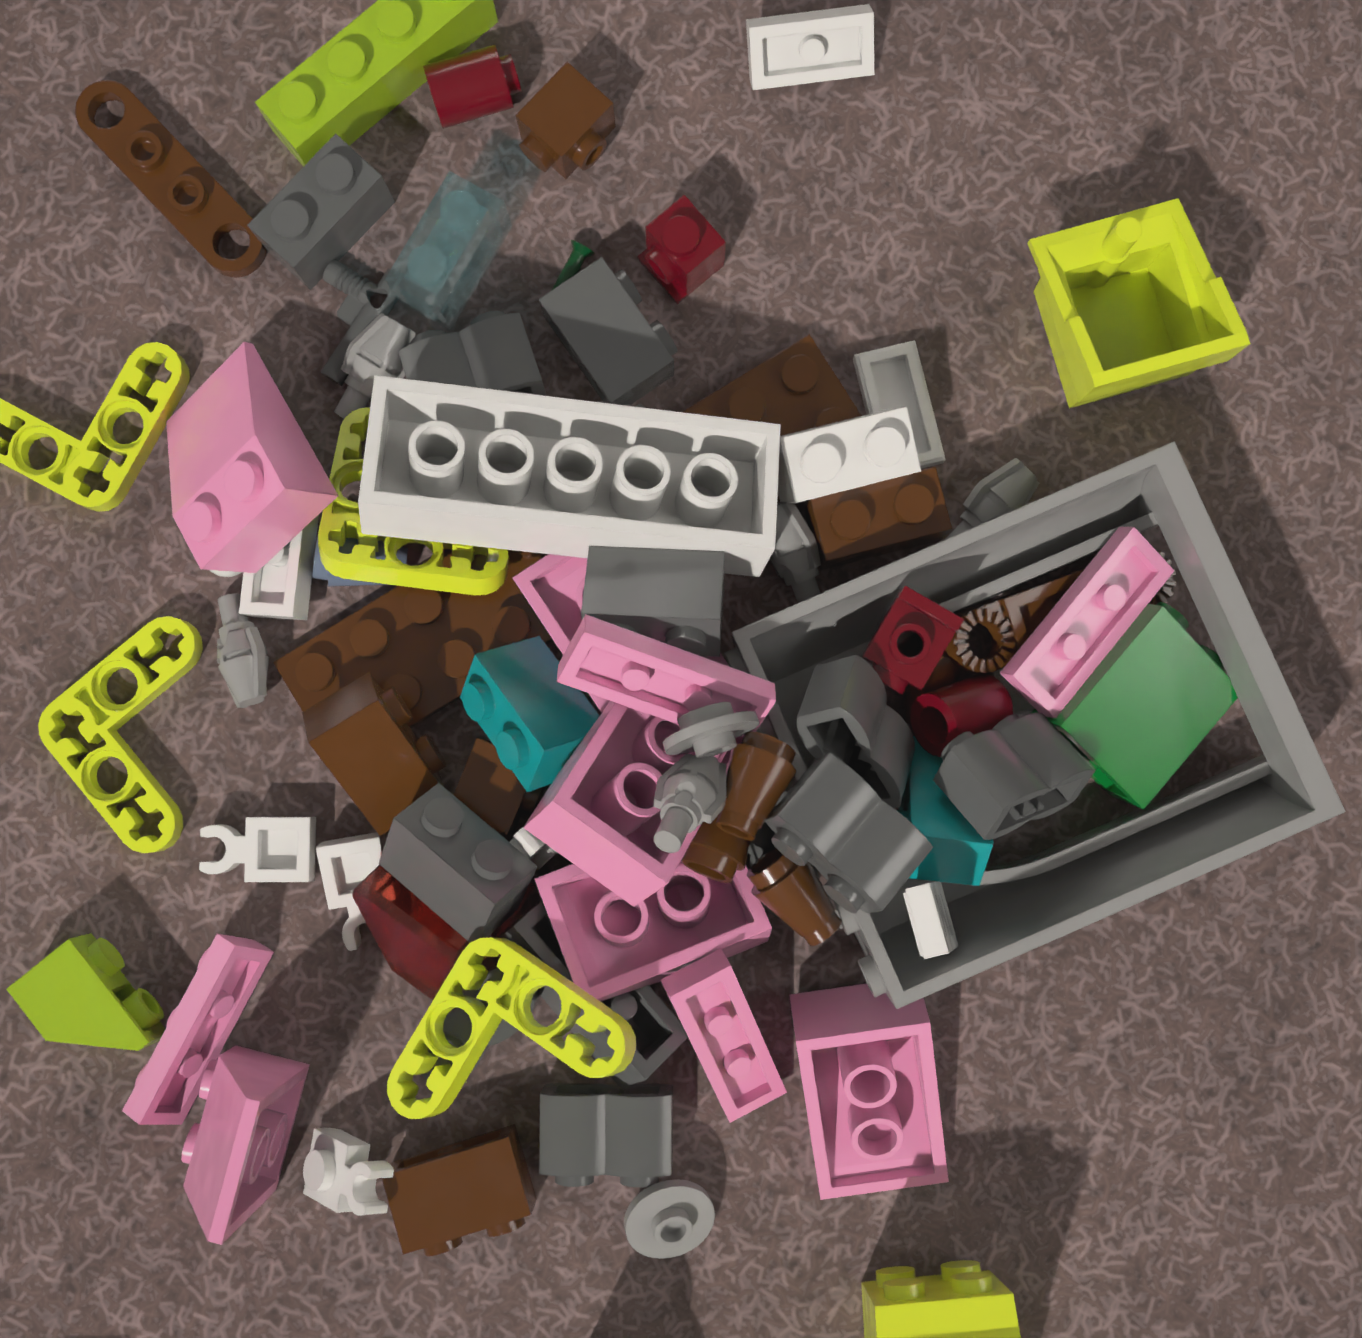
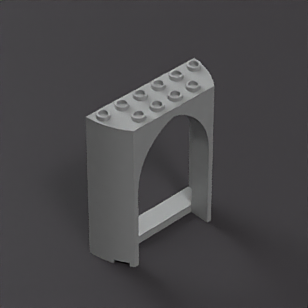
M1175 441L732 632L734 648L724 652L728 665L734 669L775 683L776 702L756 732L775 737L795 750L796 756L792 765L796 769V774L784 791L787 794L816 760L803 744L797 729V716L815 666L853 655L861 657L901 588L907 586L955 614L1099 552L1119 527H1135L1142 533L1159 526L1264 753L1261 756L1153 802L1144 809H1137L1044 851L1017 861L986 867L980 886L941 882L959 945L948 954L928 959L920 956L903 893H906L905 889L938 881L908 878L884 910L879 912L865 913L859 909L857 913H851L829 897L836 914L842 920L839 928H843L847 935L855 934L865 957L858 960V963L874 998L886 993L895 1008L899 1009L1346 812ZM904 631L901 633L897 640V646L915 632ZM864 659V660H865L866 662H868L871 666H873V663H871V662H869L868 660Z

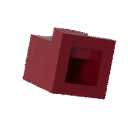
M685 195L680 197L645 227L647 249L639 254L637 259L677 305L724 266L726 241Z
M904 586L900 589L861 657L873 663L872 667L881 678L883 684L894 691L903 694L908 684L922 690L964 619L911 588ZM904 631H913L922 640V648L914 657L904 656L898 650L897 640Z

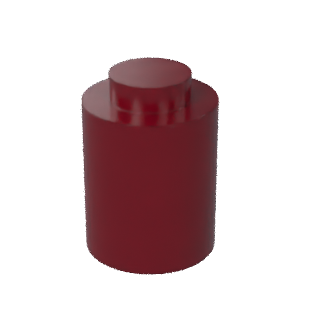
M495 44L423 65L443 129L512 109L514 106L511 95L522 92L511 54L499 57Z
M977 674L918 696L911 707L910 720L912 730L924 750L933 756L941 757L944 748L958 735L968 731L975 735L992 730L1001 720L1013 715L1012 699L1005 686L997 678L990 674Z

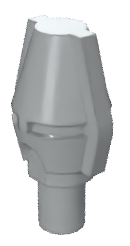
M380 313L351 341L347 348L341 370L348 374L345 380L348 387L334 412L344 419L352 411L366 407L372 398L374 375L404 378L405 371L398 351L410 345L416 333L389 316Z
M1014 458L979 481L963 503L965 511L960 516L962 522L946 539L1027 505L1040 484L1036 476L1020 460Z
M782 502L777 504L775 550L769 560L777 575L784 579L785 585L792 586L797 603L821 594L815 578L819 575L817 567L821 565L816 539L794 503Z
M234 593L217 599L223 627L218 629L220 638L217 639V663L220 664L218 669L227 683L236 707L246 708L263 702L265 696H267L266 682L269 657L266 656L268 651L258 628L254 626L253 622L248 621L246 615L239 614L241 594Z
M686 753L659 777L653 807L661 809L660 818L662 821L654 835V843L660 850L667 853L679 851L687 833L694 831L703 822L711 824L723 810L726 802V764L718 762L714 756L698 759L696 754Z

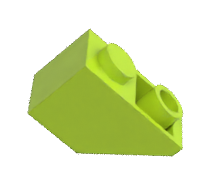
M92 933L68 939L6 989L46 1041L140 1051L160 1041L166 1030L160 1022L164 1018V1013L157 1000L142 988L134 989L120 971L124 968L125 963L119 951L104 938L100 937L96 940Z

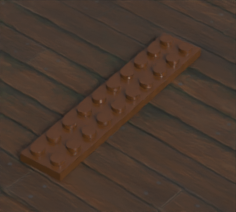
M810 334L683 411V413L781 424L780 436L862 416ZM508 550L509 560L506 580L497 591L487 595H467L397 586L273 663L303 712L370 672L383 691L391 686L398 691L412 714L413 720L407 723L411 729L460 698L475 654L540 636L546 645L553 641L513 580L514 576L548 554ZM452 553L443 558L444 568H450V556H452ZM482 554L474 555L471 569L476 571L484 570L487 556Z

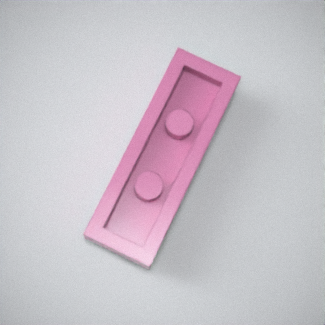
M1119 527L1000 674L1039 713L1056 719L1173 574L1174 569L1135 527Z
M586 614L558 664V683L678 724L677 720L679 717L690 711L715 703L730 702L734 713L742 711L756 712L759 725L752 730L756 732L776 702L775 683ZM744 735L735 738L737 744H741Z
M216 934L211 946L200 958L198 970L181 1002L170 1014L166 1030L151 1058L139 1072L135 1081V1087L122 1112L139 1125L183 1124L199 1094L201 1081L209 1062L212 1059L217 1060L274 953L271 949L253 939Z
M722 949L661 979L662 985L730 1123L787 1093L732 966Z

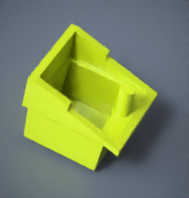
M1179 198L1032 238L1027 243L1040 274V279L1034 289V295L1069 409L1188 376L1198 369L1227 362L1250 345L1247 331L1222 278H1216Z
M960 1260L946 1262L940 1265L941 1275L916 1277L915 1268L886 1267L875 1271L876 1281L861 1282L864 1338H1021L1014 1294L990 1270L981 1271L980 1262Z

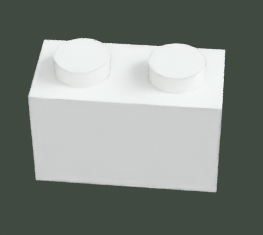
M907 407L887 409L780 436L778 474L780 502L798 503L921 472Z

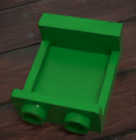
M1158 602L1156 605L1147 604L1056 719L1046 717L1096 770L1091 778L1104 791L1116 799L1144 809L1238 698L1230 678L1225 673L1226 671L1219 655L1210 648L1198 644L1186 632L1189 628L1186 618L1176 609L1163 602ZM1034 708L1030 714L1039 712Z

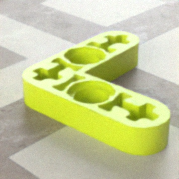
M152 342L145 343L136 348L127 359L81 441L0 398V423L16 431L12 436L11 442L0 437V463L87 509L100 512L109 511L117 507L127 496L162 434L166 421L172 416L184 395L190 380L189 367L185 360L168 345ZM166 359L164 367L172 374L166 383L156 380L146 396L157 403L154 410L151 411L138 400L130 398L129 395L134 389L144 396L152 381L145 374L146 367L150 363L160 366ZM126 412L139 413L143 419L144 428L142 434L132 443H118L113 435L115 421ZM51 437L58 446L56 460L51 466L36 470L29 462L28 453L30 447L40 438ZM101 444L116 454L127 457L123 465L110 458L102 475L110 482L108 489L104 493L94 490L87 497L91 487L83 482L85 475L89 471L99 474L109 459L97 452Z
M370 407L360 408L348 414L340 426L329 478L338 497L323 509L318 531L320 560L325 569L332 575L343 579L467 595H487L497 591L504 584L508 574L509 556L506 549L361 533L358 502L345 498L342 495V490L352 482L361 481L364 460L362 459L361 441H364L367 436ZM346 538L358 539V545H354L351 554L339 552V547L345 544ZM378 540L384 541L385 560L376 559V552H379ZM420 543L431 550L432 556L426 563L411 566L402 563L397 558L396 553L403 545ZM443 549H452L450 568L443 567ZM476 554L487 556V562L482 571L471 569V563Z
M171 616L158 617L147 623L52 701L41 713L38 723L39 736L46 748L122 842L133 851L140 853L160 852L172 847L180 838L183 830V815L177 804L117 732L119 728L189 672L200 660L203 645L197 628L187 621ZM163 632L175 636L182 633L184 638L178 644L182 655L177 660L173 657L163 656L149 666L152 670L159 673L158 678L153 680L148 668L135 660L133 656L139 652L142 658L151 659L164 646L159 638ZM127 668L134 673L137 679L138 688L136 695L125 704H116L107 693V683L114 672ZM64 714L72 716L82 715L85 720L78 726L82 736L88 743L99 744L104 739L106 745L88 753V750L76 738L62 739L60 733L66 725L61 717ZM88 753L82 762L79 763L77 757ZM110 757L121 760L126 766L128 774L124 787L114 794L105 792L97 781L99 766ZM141 787L145 789L146 794L134 800L143 811L147 813L161 811L164 819L158 824V828L162 833L160 838L155 835L140 836L138 830L143 826L144 821L134 807H124L121 812L116 808L118 804L133 798Z
M479 938L469 943L462 951L392 1068L387 1081V1095L391 1106L398 1114L408 1119H422L445 1112L454 1102L502 1019L572 1069L589 1078H603L624 1071L633 1060L636 1051V1036L631 1025L621 1015L515 942L506 938ZM500 954L497 967L504 973L502 980L487 981L481 988L488 975V970L481 964L485 956L497 957ZM545 985L553 988L561 999L559 1018L548 1027L539 1024L531 1012L533 995L539 988ZM481 988L476 997L477 999L462 993L463 989L479 990ZM480 1000L487 1001L488 1006L486 1007ZM456 1007L463 1009L469 1015L472 1022L470 1038L459 1048L451 1045L443 1032V1023L446 1015ZM582 1008L584 1010V1014L580 1018H578ZM575 1024L591 1033L604 1032L608 1029L611 1033L608 1036L607 1044L615 1051L612 1057L608 1056L594 1060L591 1056L594 1053L595 1045L580 1033L567 1035L565 1041L562 1037ZM439 1057L450 1060L453 1063L452 1066L451 1064L437 1065L432 1070ZM432 1070L426 1082L428 1089L433 1092L432 1097L417 1100L415 1097L419 1087L412 1080L413 1076L428 1073Z

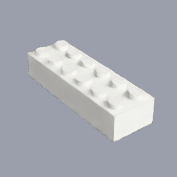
M374 375L358 498L361 533L588 558L589 546L723 551L724 573L760 577L775 550L781 424Z

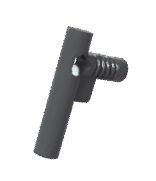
M333 259L324 270L323 280L338 288V290L343 291V293L348 294L338 309L337 316L340 320L350 325L320 373L342 386L348 376L347 373L341 370L349 344L380 313L389 315L409 282L393 270L387 269L377 285L362 275H358L357 272H353L351 268H348V266L338 260ZM372 295H387L381 307L374 308L370 302Z

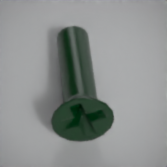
M571 240L573 250L552 290L579 273L585 259L595 255V253L585 245Z

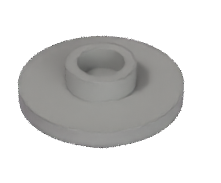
M730 702L715 703L695 709L679 717L677 721L680 731L670 735L662 743L668 755L695 752L698 759L707 758L735 748L737 746L735 738L755 729L759 725V720L754 711L734 713Z
M674 1179L656 1183L640 1192L629 1204L624 1216V1229L627 1240L633 1249L647 1257L664 1259L680 1256L697 1247L708 1236L714 1224L715 1210L707 1191L694 1182Z

